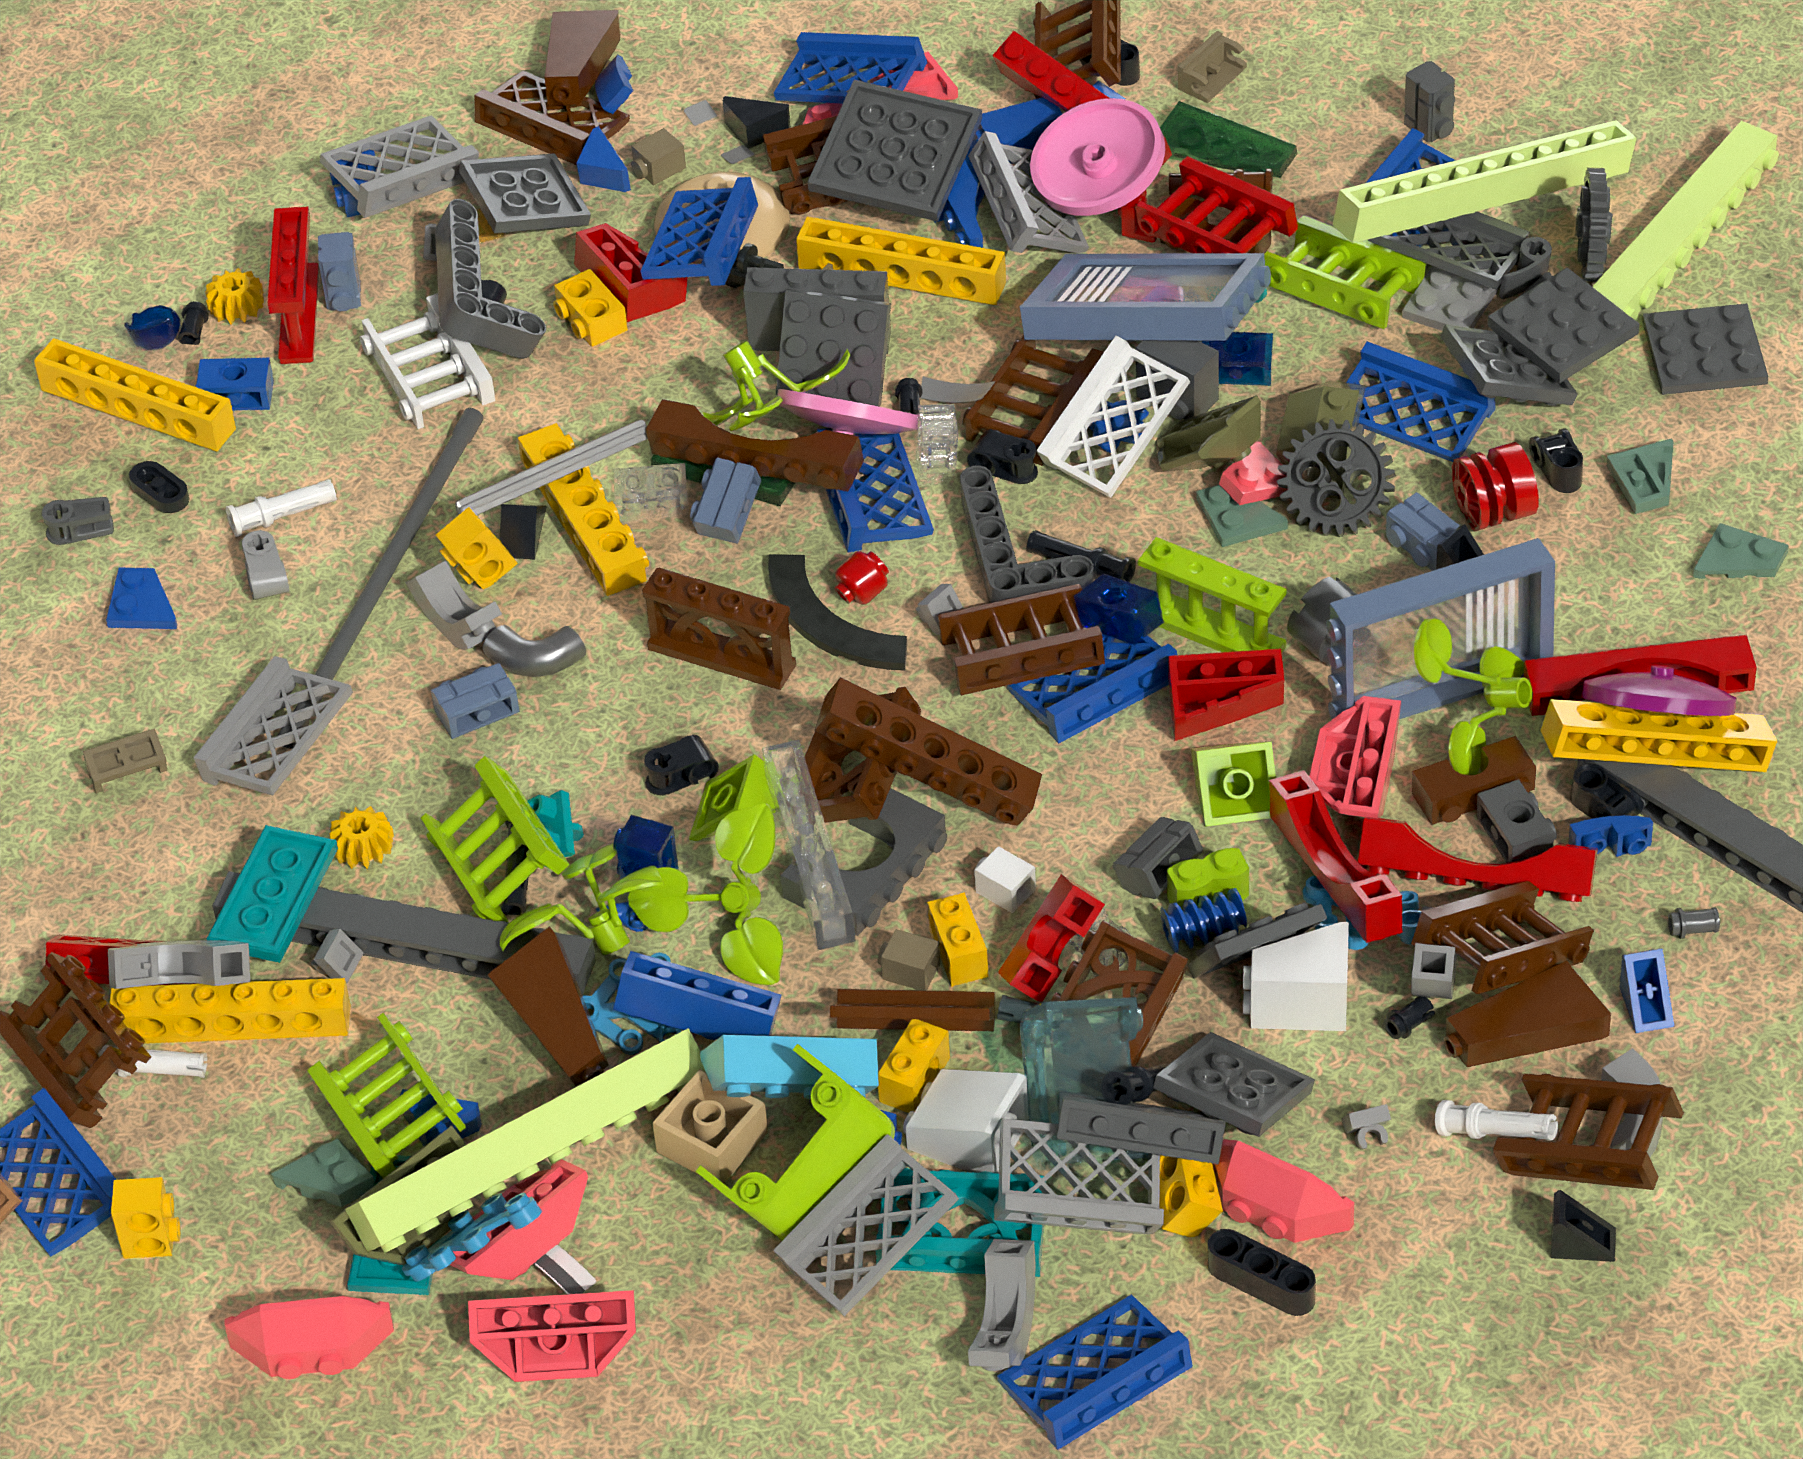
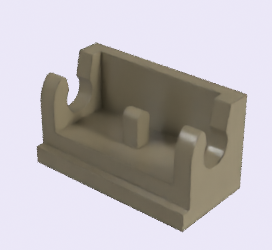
M1216 31L1178 66V90L1208 104L1247 68V63L1244 60L1235 57L1231 53L1232 50L1240 54L1244 48L1239 43L1222 36V32Z
M155 728L83 751L86 770L89 778L92 779L95 793L103 792V783L158 766L160 773L167 771L166 757Z

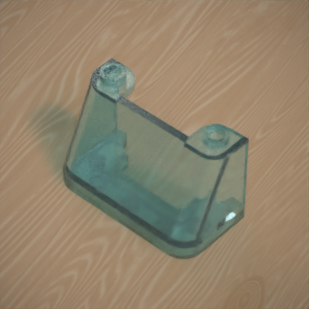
M1136 997L1049 1001L1023 1012L1020 1022L1024 1075L1027 1078L1029 1121L1058 1124L1057 1101L1059 1090L1103 1097L1101 1085L1106 1074L1112 1071H1124L1131 1067L1129 1041L1134 1040L1137 1033L1143 1027V1015L1141 1009L1137 1008ZM1120 1082L1112 1084V1087L1120 1085ZM1047 1134L1038 1135L1043 1139ZM1053 1135L1046 1142L1061 1161L1075 1149L1067 1140L1057 1139L1056 1135ZM1031 1140V1147L1033 1148L1035 1144ZM1087 1144L1085 1146L1100 1164L1114 1153L1106 1146ZM1040 1149L1032 1154L1038 1170H1052L1055 1167ZM1124 1150L1133 1161L1148 1159V1153ZM1079 1153L1065 1164L1068 1168L1090 1166ZM1117 1156L1109 1164L1122 1163V1161Z

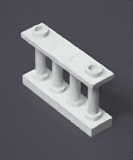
M438 293L426 297L428 312L424 313V317L377 333L368 318L362 320L364 335L360 336V342L367 356L373 354L400 399L399 407L406 421L412 419L417 429L424 427L422 411L468 394L471 397L476 395L482 405L495 401L492 377L469 342L449 336L441 328L439 323ZM427 330L431 333L435 331L438 333L436 339L391 355L385 345ZM441 351L444 354L448 352L451 354L450 360L403 376L398 368ZM453 373L465 376L462 382L416 398L411 389Z

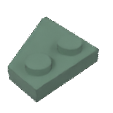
M1672 438L1607 456L1606 466L1635 514L1669 505L1674 445Z
M1220 485L1196 491V499L1222 547L1288 529L1286 517L1261 501L1239 505Z
M1719 523L1694 568L1693 577L1705 579V575L1727 574L1728 578H1743L1749 575L1755 577H1775L1788 554L1789 545Z
M338 1138L330 1143L321 1145L317 1150L271 1173L274 1184L282 1190L287 1185L300 1188L302 1196L312 1199H324L327 1203L340 1207L358 1199L376 1185L370 1172Z

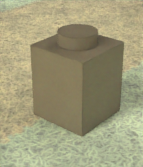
M665 128L631 145L633 156L631 166L635 175L640 179L645 178L653 186L686 168L684 145Z
M896 929L889 943L884 942L878 954V964L882 966L883 980L916 990H927L941 964L939 941Z

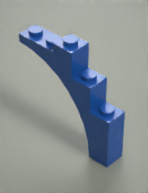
M1042 97L982 114L981 123L938 222L944 220L948 231L954 230L956 243L983 248V235L977 222V215L985 192L968 155L984 131L996 133L1001 144L1033 150L1044 130L1062 115L1058 106Z

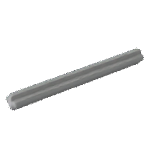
M639 419L459 499L455 503L456 511L459 515L470 507L476 515H479L648 439L646 433L647 425L644 420Z

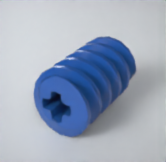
M1236 888L1229 889L1227 898L1222 892H1215L1212 902L1206 895H1202L1198 898L1197 905L1192 899H1186L1183 902L1182 909L1175 902L1169 904L1167 912L1163 907L1160 908L1164 934L1175 953L1179 952L1180 940H1184L1188 948L1193 949L1196 936H1199L1202 943L1206 945L1209 943V933L1213 932L1217 937L1224 934L1225 929H1229V931L1236 930L1237 934H1239V926L1247 927L1245 908Z

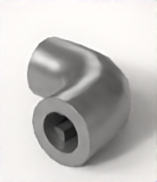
M501 625L487 636L483 644L484 654L494 663H500L502 668L513 674L528 677L553 675L573 665L584 657L587 652L580 636L569 626L562 627L545 639L533 641L522 638L509 626Z

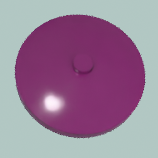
M1651 666V672L1619 673L1585 680L1582 697L1587 700L1613 706L1702 716L1734 715L1737 701L1736 697L1723 690L1697 680L1674 675V668L1664 666Z

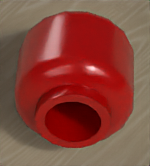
M857 551L836 569L834 575L838 585L834 589L848 604L854 600L858 604L866 605L887 587L888 580L886 575L889 573V570L873 552L870 551L866 554Z

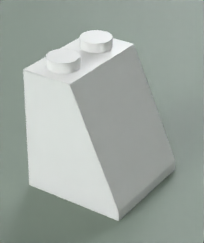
M1349 922L1335 923L1252 950V966H1244L1243 990H1251L1244 991L1243 1014L1251 1015V1028L1346 1031Z
M941 1069L933 1083L928 1082L924 1087L921 1103L916 1111H910L904 1121L903 1133L906 1134L907 1149L967 1172L979 1173L988 1171L999 1173L1000 1121L1002 1119L1029 1121L1027 1078L1020 1073ZM1011 1131V1145L1015 1147L1023 1132Z

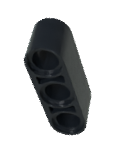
M1220 1229L1210 1235L1208 1239V1270L1216 1279L1293 1316L1305 1315L1313 1309L1316 1295V1277L1313 1270L1308 1266L1235 1230Z

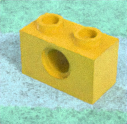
M918 1019L911 1020L878 1072L879 1102L907 1113L916 1111L921 1103L924 1087L928 1082L933 1083L940 1070L944 1069L950 1059L948 1030Z

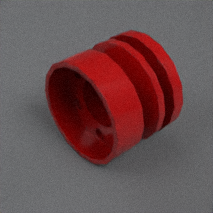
M1512 442L1489 449L1487 458L1481 452L1471 454L1470 458L1463 456L1454 459L1452 464L1454 494L1458 507L1465 515L1466 520L1469 519L1471 521L1468 524L1473 531L1485 529L1488 527V524L1491 527L1501 524L1503 515L1507 520L1513 521L1537 513L1539 494L1536 478L1527 454L1518 443Z

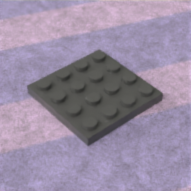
M853 80L808 180V190L938 222L981 123L982 109Z

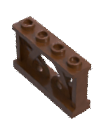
M656 568L643 587L642 595L646 599L650 638L647 642L648 650L777 690L783 688L796 667V657H792L788 620L790 615L789 606L663 568ZM709 617L723 621L738 635L730 638L713 633L697 620ZM761 634H766V635H769V636H771V637H769V638H763V637H760V635H761Z
M905 686L898 687L896 692L879 695L921 715V709L917 701L914 700ZM815 732L783 807L798 828L805 831H812L815 829L816 824L862 817H867L869 820H877L897 771L874 759L866 758L858 766L845 774L841 768L845 756L854 750L840 743L833 742L828 737ZM848 791L852 794L851 796L844 797V794Z
M1102 920L1097 931L1090 929L1081 947V950L1085 953L1079 963L1073 960L1063 980L1067 985L1062 995L1057 992L1053 995L1046 1010V1014L1050 1015L1044 1026L1040 1024L1036 1026L1028 1046L1033 1047L1032 1062L1047 1066L1101 1093L1102 1081L1106 1074L1081 1062L1091 1054L1109 1073L1112 1071H1124L1131 1066H1137L1183 981L1188 964L1187 958L1175 952L1171 955L1110 926V923ZM1110 948L1123 952L1128 961V969L1119 971L1120 964L1114 955L1111 965H1102L1099 961L1100 954ZM1136 959L1163 971V974L1135 970ZM1091 970L1096 977L1085 981ZM1123 987L1122 1001L1127 1012L1137 1020L1135 1026L1127 1023H1115L1104 1027L1096 1034L1087 1014L1085 1000L1101 992ZM1131 987H1137L1135 996L1142 993L1146 995L1147 1000L1141 1004L1133 1002L1130 995ZM1071 1006L1073 1020H1063ZM1065 1032L1071 1036V1040L1064 1043V1047H1075L1081 1041L1085 1047L1076 1054L1065 1055L1055 1049L1053 1040L1058 1034ZM1113 1034L1120 1035L1124 1040V1043L1118 1047L1112 1045L1111 1039L1107 1041L1105 1046L1102 1043L1104 1039ZM1120 1082L1112 1084V1087L1120 1085Z

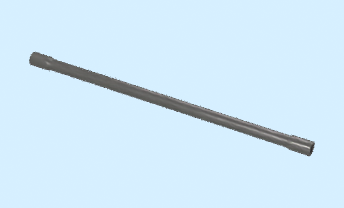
M466 408L453 429L452 437L314 675L331 680L335 677L467 444L472 441L483 422L484 417L477 409ZM324 695L315 697L317 704L320 703ZM311 699L298 703L293 712L313 706ZM311 718L297 722V729L309 726ZM291 725L282 727L277 736L293 731ZM296 742L284 745L282 747L293 749L296 745Z

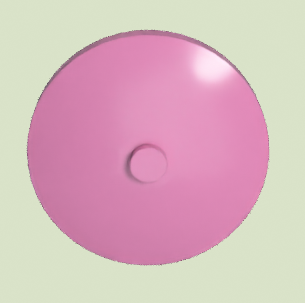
M1115 98L1090 101L1065 112L1044 130L1036 142L1031 155V177L1041 198L1057 211L1076 216L1107 213L1134 200L1156 178L1165 156L1164 136L1154 116L1146 108L1135 102Z
M778 389L777 396H780L783 400L779 406L805 420L831 428L834 432L854 435V433L896 434L917 430L919 415L831 397Z

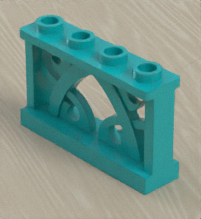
M905 1168L894 1179V1186L913 1184V1171L910 1168ZM951 1170L929 1171L959 1198L949 1210L966 1204L982 1214L990 1223L975 1229L968 1238H953L945 1226L936 1222L890 1270L985 1274L984 1255L993 1240H1018L1015 1231L1032 1226L1031 1241H1034L1035 1277H1040L1044 1225L994 1220V1209L999 1195L998 1173L988 1171L979 1173L953 1172ZM1025 1173L1010 1174V1190L1027 1192L1035 1185ZM1037 1188L1033 1193H1042V1191ZM937 1191L920 1193V1199H922L920 1201V1209L933 1207L942 1195ZM912 1194L894 1196L892 1212L900 1211L896 1206L899 1198H912ZM882 1198L880 1214L884 1213L885 1198ZM908 1200V1207L911 1210L912 1202ZM911 1220L898 1221L901 1224L907 1225L902 1235H891V1238L903 1237L911 1229ZM883 1223L879 1224L876 1240L883 1239ZM932 1232L940 1237H932ZM989 1235V1239H981ZM882 1249L875 1250L876 1263L882 1259Z

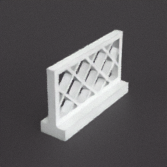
M1115 336L1037 449V453L1045 465L1055 470L1059 469L1111 498L1190 381L1188 377L1131 348L1127 341ZM1134 360L1143 364L1146 368L1147 376L1128 381L1126 372ZM1168 378L1176 382L1170 393L1156 396L1154 382ZM1149 384L1151 398L1132 403L1130 389ZM1125 391L1127 405L1108 409L1106 401L1109 396L1116 392ZM1153 406L1155 415L1151 421L1137 425L1134 411ZM1129 413L1132 427L1112 432L1110 418ZM1104 419L1107 433L1088 438L1087 428L1090 424ZM1133 435L1135 444L1131 450L1117 454L1114 440ZM1109 442L1112 456L1093 461L1090 446ZM1085 448L1086 463L1071 466L1065 462L1072 451ZM1113 464L1115 473L1107 485L1096 479L1094 469Z

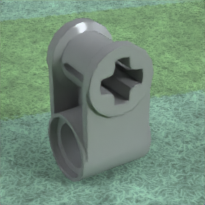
M262 530L248 533L242 540V548L246 559L245 568L251 593L253 592V600L289 592L283 561L280 560L273 536L267 531Z

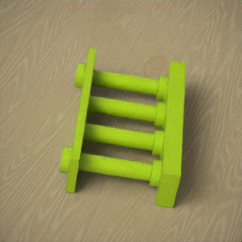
M1304 215L1297 221L1298 230H1296L1294 249L1285 258L1268 251L1264 254L1265 266H1269L1271 272L1270 287L1381 329H1385L1388 324L1391 297L1399 289L1414 294L1424 279L1426 267L1425 262L1368 240L1352 244L1334 226ZM1307 254L1324 260L1316 269L1299 263ZM1338 266L1354 272L1347 280L1330 275ZM1368 278L1385 283L1378 292L1361 286Z
M1155 537L1138 559V566L1156 572V589L1139 610V619L1219 652L1281 649V652L1285 650L1286 640L1268 633V621L1270 615L1286 596V588L1158 537ZM1171 579L1188 585V600L1171 593ZM1203 592L1221 599V613L1203 606ZM1236 605L1254 612V627L1236 620Z
M484 756L474 765L482 777V780L479 782L481 786L443 823L427 813L421 817V820L429 830L426 833V837L437 849L443 852L474 900L471 906L475 913L482 919L509 923L499 905L537 868L543 869L546 866L559 875L570 864L508 771ZM491 797L496 798L498 801L495 805L496 810L459 845L453 834ZM506 821L512 822L514 825L510 829L512 833L474 868L468 857ZM522 844L527 845L529 848L526 852L527 857L490 892L483 881Z
M382 1013L377 1018L388 1032L385 1037L340 1071L334 1069L332 1072H329L320 1060L307 1071L370 1164L384 1178L396 1169L393 1162L398 1159L397 1154L448 1116L460 1132L466 1128V1125L457 1114L463 1110L462 1106L449 1090L444 1094L441 1092L408 1045V1043L414 1040L400 1021L393 1025L387 1016ZM396 1047L400 1049L405 1057L356 1094H353V1092L348 1095L345 1094V1091L350 1088L348 1084ZM414 1070L421 1080L373 1117L370 1118L368 1115L365 1118L361 1117V1114L366 1111L364 1108L366 1105ZM431 1093L437 1102L435 1106L390 1140L386 1141L383 1139L378 1142L377 1138L382 1135L381 1130Z

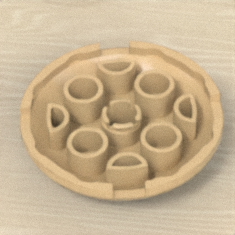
M713 172L691 178L674 188L662 200L657 209L654 219V230L657 235L676 191L733 188L737 177H751L758 202L757 210L740 250L746 243H751L757 246V256L765 258L783 242L788 233L790 213L785 209L780 193L769 183L757 177L739 172ZM720 201L714 205L718 206L726 201ZM683 203L682 207L686 208L693 203ZM705 209L693 216L697 217L707 212L708 210ZM717 218V219H715V220H713V221H711V222H709V223H707V224H705V225H706V226H709V225H711V224H713V223L719 221V219ZM684 220L673 227L677 228L680 225L686 223L687 221ZM696 229V230H694V231H692V232L686 234L685 236H686V237H689V236H691L692 234L698 232L699 230ZM708 238L698 243L697 245L701 246L710 241L711 239ZM675 240L664 247L668 248L679 241ZM687 249V250L683 251L682 253H680V254H678V255H676V256H677V257H680V256H682V255H684V254L690 252V250ZM699 258L690 264H701L702 259Z

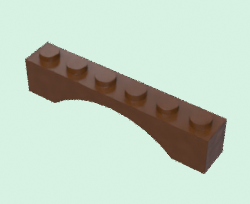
M665 399L661 400L646 428L652 454L712 466L715 459L721 458L733 461L736 464L738 462L751 465L756 468L760 476L811 484L826 489L848 492L864 462L859 436L824 430L812 435L792 439L763 440L747 438L716 426L704 417L695 405Z

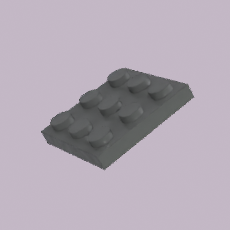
M555 153L461 160L459 172L494 233L526 230L538 231L542 229L589 225L591 213Z
M1569 268L1563 269L1488 316V327L1558 383L1563 382L1639 334V323Z
M787 289L784 298L778 370L796 384L810 381L831 370L839 363L848 349L850 352L848 363L835 378L803 393L880 407L882 403L891 303ZM777 378L776 395L778 394V389L793 391Z
M1747 303L1643 314L1642 323L1662 395L1768 384L1769 376Z
M1452 325L1444 326L1440 335L1441 339L1481 395L1488 398H1496L1497 396L1508 397L1519 402H1526L1527 400L1540 401L1551 406H1556L1557 404L1573 405L1578 393L1568 379L1558 383L1494 331Z
M1307 902L1287 909L1284 914L1276 917L1274 921L1271 916L1251 923L1250 927L1240 931V934H1237L1236 930H1232L1215 937L1214 941L1204 945V948L1195 952L1197 958L1187 965L1190 974L1195 979L1251 957L1252 950L1307 933L1327 919L1323 906L1319 904L1309 908Z
M1210 1032L1156 1075L1153 1088L1165 1093L1173 1101L1184 1102L1201 1110L1204 1115L1210 1118L1221 1119L1236 1126L1242 1133L1260 1137L1312 1093L1315 1079Z

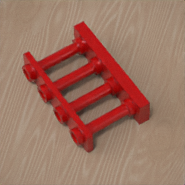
M1189 156L1179 163L1182 185L1157 208L1142 201L1135 206L1138 225L1145 234L1155 236L1168 242L1173 247H1179L1190 253H1248L1271 230L1289 237L1298 230L1293 202ZM1190 195H1197L1205 199L1183 220L1171 215ZM1218 206L1231 210L1210 232L1197 227ZM1244 218L1258 223L1237 244L1223 239Z
M309 206L274 208L267 304L269 314L281 313L278 353L280 364L310 363L314 361L319 265L317 262L307 263L310 230Z

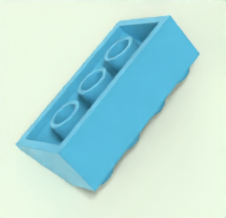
M722 1035L700 1052V1059L713 1091H727L728 1097L750 1096L751 1092H765V1097L784 1098L788 1097L790 1092L803 1093L804 1098L811 1099L812 1088L822 1075L793 1051L797 1044L836 1073L865 1098L867 1093L879 1086L877 1039Z

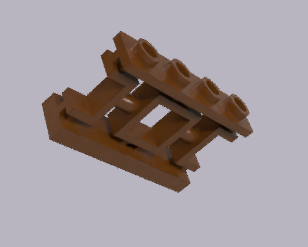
M837 116L763 135L766 158L772 172L789 168L793 181L779 185V190L784 207L790 214H805L812 209L837 206L849 201L809 191L808 184L804 185L802 181L803 178L811 176ZM813 155L814 162L797 166L795 159Z
M51 952L46 958L51 966L45 965L40 970L48 980V986L31 1006L15 1000L11 1005L14 1010L11 1014L0 1010V1034L39 1084L46 1089L68 1119L77 1124L92 1128L103 1118L97 1109L103 1110L108 1105L98 1092L117 1069L134 1074L138 1069L135 1065L136 1062L147 1063L151 1056L143 1047L145 1040L136 1031L124 1024V1014L114 1005L107 1003L103 998L106 993L102 987L85 976V966L71 955H67L64 958ZM72 990L79 1000L73 997H69L68 1000L60 1008L59 1004ZM49 1018L50 1021L38 1035L30 1027L32 1026L39 1029L42 1026V1024ZM79 1019L89 1032L74 1050L68 1054L59 1042ZM110 1039L119 1048L117 1049L109 1045L101 1056L98 1055ZM88 1067L89 1070L77 1084L69 1076L72 1075L78 1078L84 1069Z

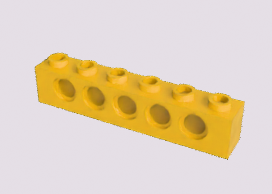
M808 216L796 238L799 269L822 270L830 263L833 265V270L887 271L888 286L997 305L1006 284L1005 252Z
M55 338L34 359L41 390L216 452L219 451L236 430L229 398Z
M557 423L518 437L520 458L526 469L576 448L572 437L569 434L564 435ZM589 466L539 488L607 596L647 581L645 568L649 567V560L645 550L642 547H636L628 524L622 525L614 502H607L602 484L599 479L593 480Z
M1550 699L1540 730L1553 757L1767 772L1777 744V739L1764 715L1741 713L1729 716L1686 715L1625 708L1603 703Z
M345 978L255 981L220 986L179 984L120 989L111 988L110 1004L114 1005L124 1014V1024L136 1031L145 1040L144 1044L348 1036L351 1004Z

